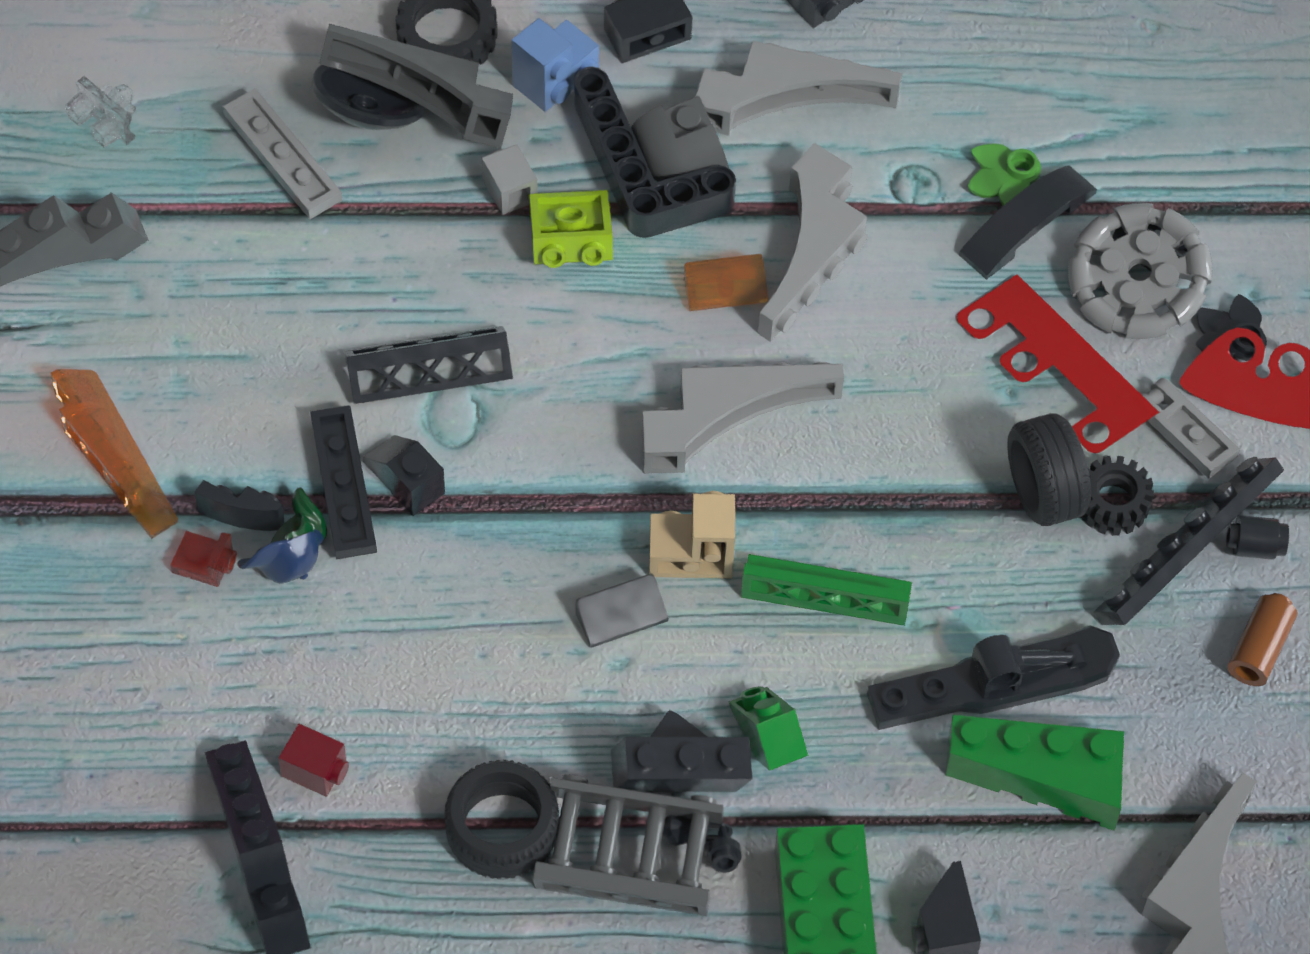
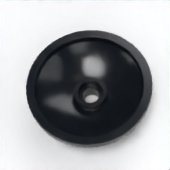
M321 65L315 70L313 75L312 89L322 105L343 121L359 128L370 130L402 128L418 121L424 115L426 109L391 89L345 71Z

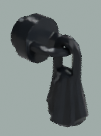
M673 815L666 817L662 833L665 842L675 846L687 844L691 819ZM708 822V828L718 829V835L706 834L705 842H710L706 848L708 863L721 873L735 870L742 859L739 842L731 838L733 834L732 828L725 823Z

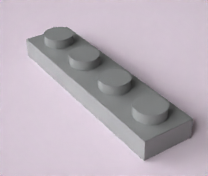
M256 88L223 106L224 116L309 219L342 201L340 189Z

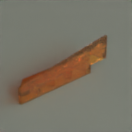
M56 369L51 372L55 395L64 405V407L59 409L64 431L151 539L176 524L178 517L98 374L92 370Z

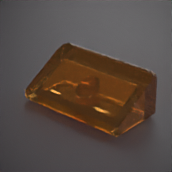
M762 254L694 261L684 264V284L690 311L768 302Z

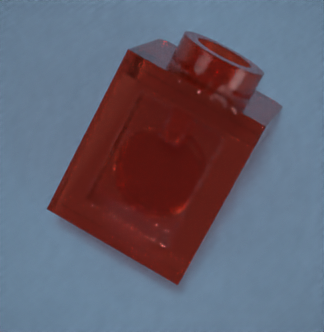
M186 531L170 564L172 573L219 587L224 573L229 575L236 562L237 551L233 550L231 534L222 532L219 539L215 540Z

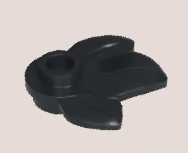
M1241 294L1234 298L1229 312L1200 307L1197 311V323L1204 335L1197 340L1196 346L1203 351L1227 331L1235 328H1245L1255 332L1262 339L1266 349L1267 339L1260 327L1262 315L1259 309ZM1239 337L1232 341L1229 351L1231 356L1249 361L1255 354V346L1250 339ZM1246 341L1249 342L1251 345H1245L1241 342Z

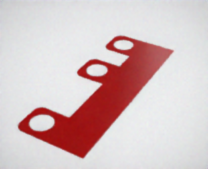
M1018 274L957 314V321L976 339H984L1010 322L1026 339L1000 357V364L1017 381L1028 382L1054 365L1098 408L1072 426L1080 444L1091 453L1102 452L1159 413L1144 396ZM977 309H986L993 314L994 322L986 329H976L968 322L970 313ZM1019 352H1030L1037 358V366L1030 372H1019L1012 366L1013 356ZM1091 422L1103 423L1109 429V436L1101 443H1091L1083 436L1084 427Z

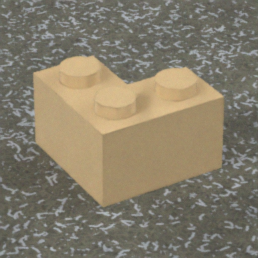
M719 491L693 494L692 514H681L677 511H665L660 514L651 513L649 574H653L654 577L732 579L735 547V494H724Z

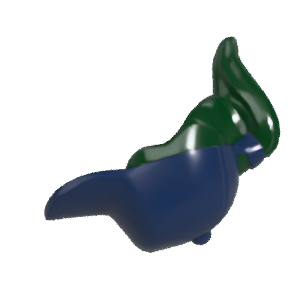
M302 487L297 488L293 495L292 506L295 515L278 529L270 544L259 548L251 558L239 560L237 565L240 569L258 568L270 580L279 584L299 578L304 580L308 577V572H310L317 561L318 546L326 539L327 527L323 515L309 499Z

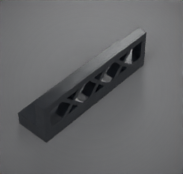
M503 326L344 351L354 404L513 379L507 333ZM500 349L503 371L485 373L474 365L484 351ZM474 353L470 360H467L465 357L462 356L464 354ZM454 356L466 364L457 378L445 379L434 371L445 357ZM435 359L430 367L422 362ZM414 362L426 372L417 384L406 386L395 376L404 364ZM395 365L390 373L382 368ZM375 369L386 377L377 391L360 393L357 371ZM470 369L478 373L477 375L466 376ZM431 375L439 380L426 383ZM391 381L395 383L397 386H399L396 388L386 389Z

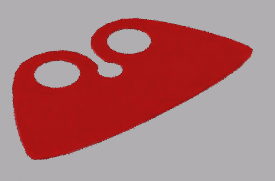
M1231 329L1206 347L1180 378L1179 384L1182 388L1214 405L1272 423L1310 429V350L1298 343L1281 344L1275 348L1268 362L1270 374L1266 378H1260L1256 374V368L1262 364L1265 355V346L1262 339L1249 329ZM1246 337L1254 343L1255 354L1249 361L1238 362L1231 356L1229 351L1230 344L1236 338ZM1290 351L1300 354L1305 362L1303 371L1294 377L1283 374L1279 368L1281 356Z

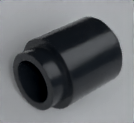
M1238 515L1235 523L1228 525L1226 546L1233 548L1234 556L1274 560L1276 556H1286L1289 544L1288 524L1279 523V520L1276 518Z

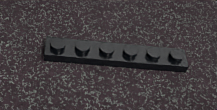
M1251 457L1243 461L1236 468L1237 474L1228 482L1217 486L1210 493L1211 499L1203 507L1190 512L1183 520L1185 524L1176 533L1164 537L1157 544L1158 550L1149 559L1137 563L1130 571L1131 576L1122 585L1115 586L1104 595V602L1093 612L1101 625H1126L1284 471L1277 458L1258 459L1257 457Z

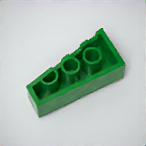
M953 715L948 735L946 776L998 793L1004 790L1021 796L1022 801L1038 805V802L1061 809L1063 810L1062 814L1077 819L1083 816L1101 822V827L1115 831L1122 803L1124 731Z

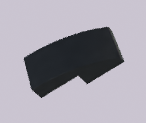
M203 480L194 492L198 512L216 521L239 528L261 531H278L285 523L282 504L273 494L267 491L258 492L247 486L239 498H237L235 493L226 486H215Z

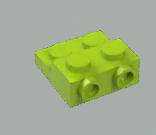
M608 190L529 194L534 264H545L547 267L557 268L564 263L584 262L590 266H597L603 261L613 260V233Z

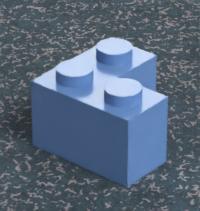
M538 18L512 39L513 87L544 112L556 103L560 104L568 98L574 89L575 76L581 69L585 67L599 68V45L567 19L553 29L542 19Z

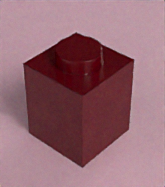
M298 723L278 758L281 777L325 797L328 796L334 784L339 786L342 783L349 768L344 743Z

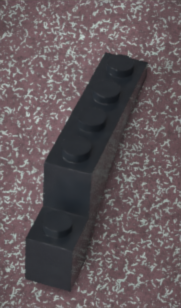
M246 740L234 744H225L217 749L205 752L208 768L227 823L266 954H294L310 949L311 946L302 909L291 880L283 843Z

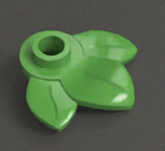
M995 143L977 146L971 150L972 157L982 169L972 177L968 184V190L979 197L993 198L999 196L1004 206L1017 194L1037 181L1040 176L1041 164L1037 156L1030 150L1017 149L1011 151L1005 145Z

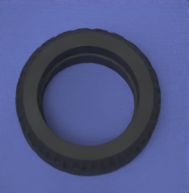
M1049 413L1016 423L1008 435V460L1017 494L1028 516L1032 521L1041 526H1051L1084 515L1091 502V482L1082 446L1071 424L1064 417L1056 413Z
M512 760L489 761L487 764L484 762L481 765H476L474 769L471 768L465 772L450 790L445 804L447 840L456 858L472 872L475 871L478 875L483 877L489 876L492 879L515 878L517 875L520 877L528 874L530 870H535L536 862H544L554 848L559 823L558 801L554 790L550 788L549 782L534 768H529L528 765L521 762L514 763ZM496 795L518 797L530 804L539 816V821L530 834L519 841L509 844H493L481 840L468 829L465 820L476 804Z

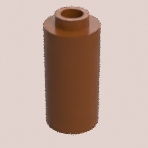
M1272 593L1270 595H1262L1258 599L1227 665L1229 673L1238 681L1256 687L1266 684L1298 616L1296 608L1288 597L1279 593Z

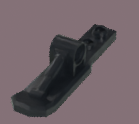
M1091 625L1066 635L1019 646L1012 645L1010 638L1006 635H994L978 642L973 649L971 657L963 659L952 667L870 685L867 688V696L878 730L959 711L985 714L1083 691L1108 681L1119 661L1120 653L1112 633Z

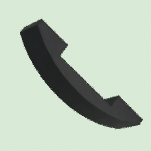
M1070 165L1059 168L1032 183L999 209L959 251V256L987 280L1014 259L1018 247L1064 211L1067 214H1071L1094 196L1097 189Z

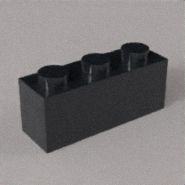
M624 737L611 749L614 788L639 792H737L753 779L749 737Z

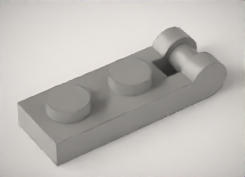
M1160 378L1151 385V391L1147 394L1140 393L1159 411L1148 422L1208 479L1238 457L1240 448L1167 379ZM1160 403L1167 404L1168 407L1162 410L1158 405Z

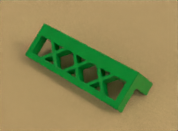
M749 554L743 571L741 598L905 626L912 582Z

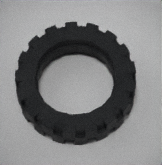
M492 0L401 1L398 5V15L395 18L397 42L477 62L480 65L486 62L488 53H493L498 36L497 13L495 6H492ZM448 8L464 11L473 17L478 24L477 31L469 39L459 44L445 46L428 42L420 37L415 30L416 24L426 14L438 9Z

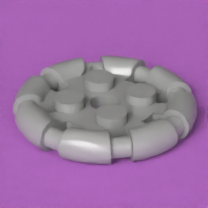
M1149 203L1122 205L1114 208V213L1104 218L1099 215L1081 232L1074 244L1075 248H1077L1075 256L1069 259V287L1073 298H1078L1082 305L1080 308L1081 312L1102 330L1110 334L1113 331L1127 334L1126 338L1129 339L1155 338L1166 335V330L1177 324L1180 327L1183 326L1197 313L1206 299L1204 294L1206 285L1212 281L1211 255L1207 244H1202L1198 238L1199 230L1178 212L1170 208L1167 211L1154 209L1153 204ZM1149 224L1162 227L1159 236L1155 232L1147 230ZM1122 227L1126 235L1114 241L1110 232ZM1185 245L1188 251L1187 254L1178 258L1174 249ZM1092 254L1101 257L1100 267L1090 264L1089 261ZM1144 264L1152 272L1147 279L1137 281L1130 277V269L1134 265ZM1179 278L1191 281L1189 288H1177ZM1102 286L1106 296L1096 298L1092 291ZM1166 304L1170 311L1158 316L1154 310ZM1122 306L1135 309L1131 319L1119 316Z

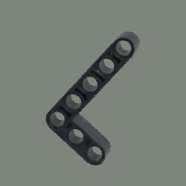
M585 67L576 74L574 79L575 109L626 226L633 235L641 238L653 237L724 216L733 209L736 177L733 171L726 166H710L655 183L608 75L597 67Z

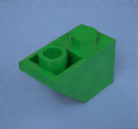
M760 686L744 690L739 698L729 701L731 711L744 737H749L750 749L755 759L769 771L809 756L796 710L771 689Z

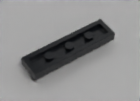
M351 406L310 411L336 560L377 553Z

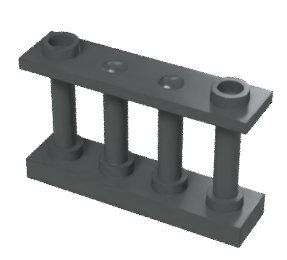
M566 774L563 775L562 779L551 778L550 788L554 790L556 798H562L563 801L553 856L547 859V863L536 862L533 876L535 889L707 916L710 901L709 889H702V884L698 881L708 822L723 823L724 805L716 804V799L704 795H692L689 800L588 784V779L578 775ZM580 801L606 805L596 863L590 866V870L573 868V863L569 861ZM623 808L648 812L639 870L633 873V877L616 875V870L612 868ZM666 815L691 819L682 877L676 880V884L659 882V877L655 875Z

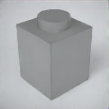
M518 144L506 149L494 150L488 156L482 157L483 182L501 214L504 215L529 205V194H538L537 178Z

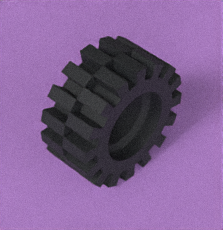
M1106 456L1103 457L1102 464L1095 460L1091 463L1090 469H1088L1091 482V502L1086 513L1081 518L1089 516L1087 525L1091 528L1096 523L1099 524V533L1106 534L1107 528H1112V536H1120L1121 529L1124 527L1126 534L1133 532L1135 525L1139 528L1149 514L1154 490H1152L1153 481L1152 478L1146 479L1148 471L1144 467L1139 471L1136 470L1138 462L1132 459L1129 465L1123 464V456H1117L1116 463H1112L1111 457ZM1116 486L1127 491L1131 500L1125 505H1113L1104 501L1100 497L1099 492L1103 487Z

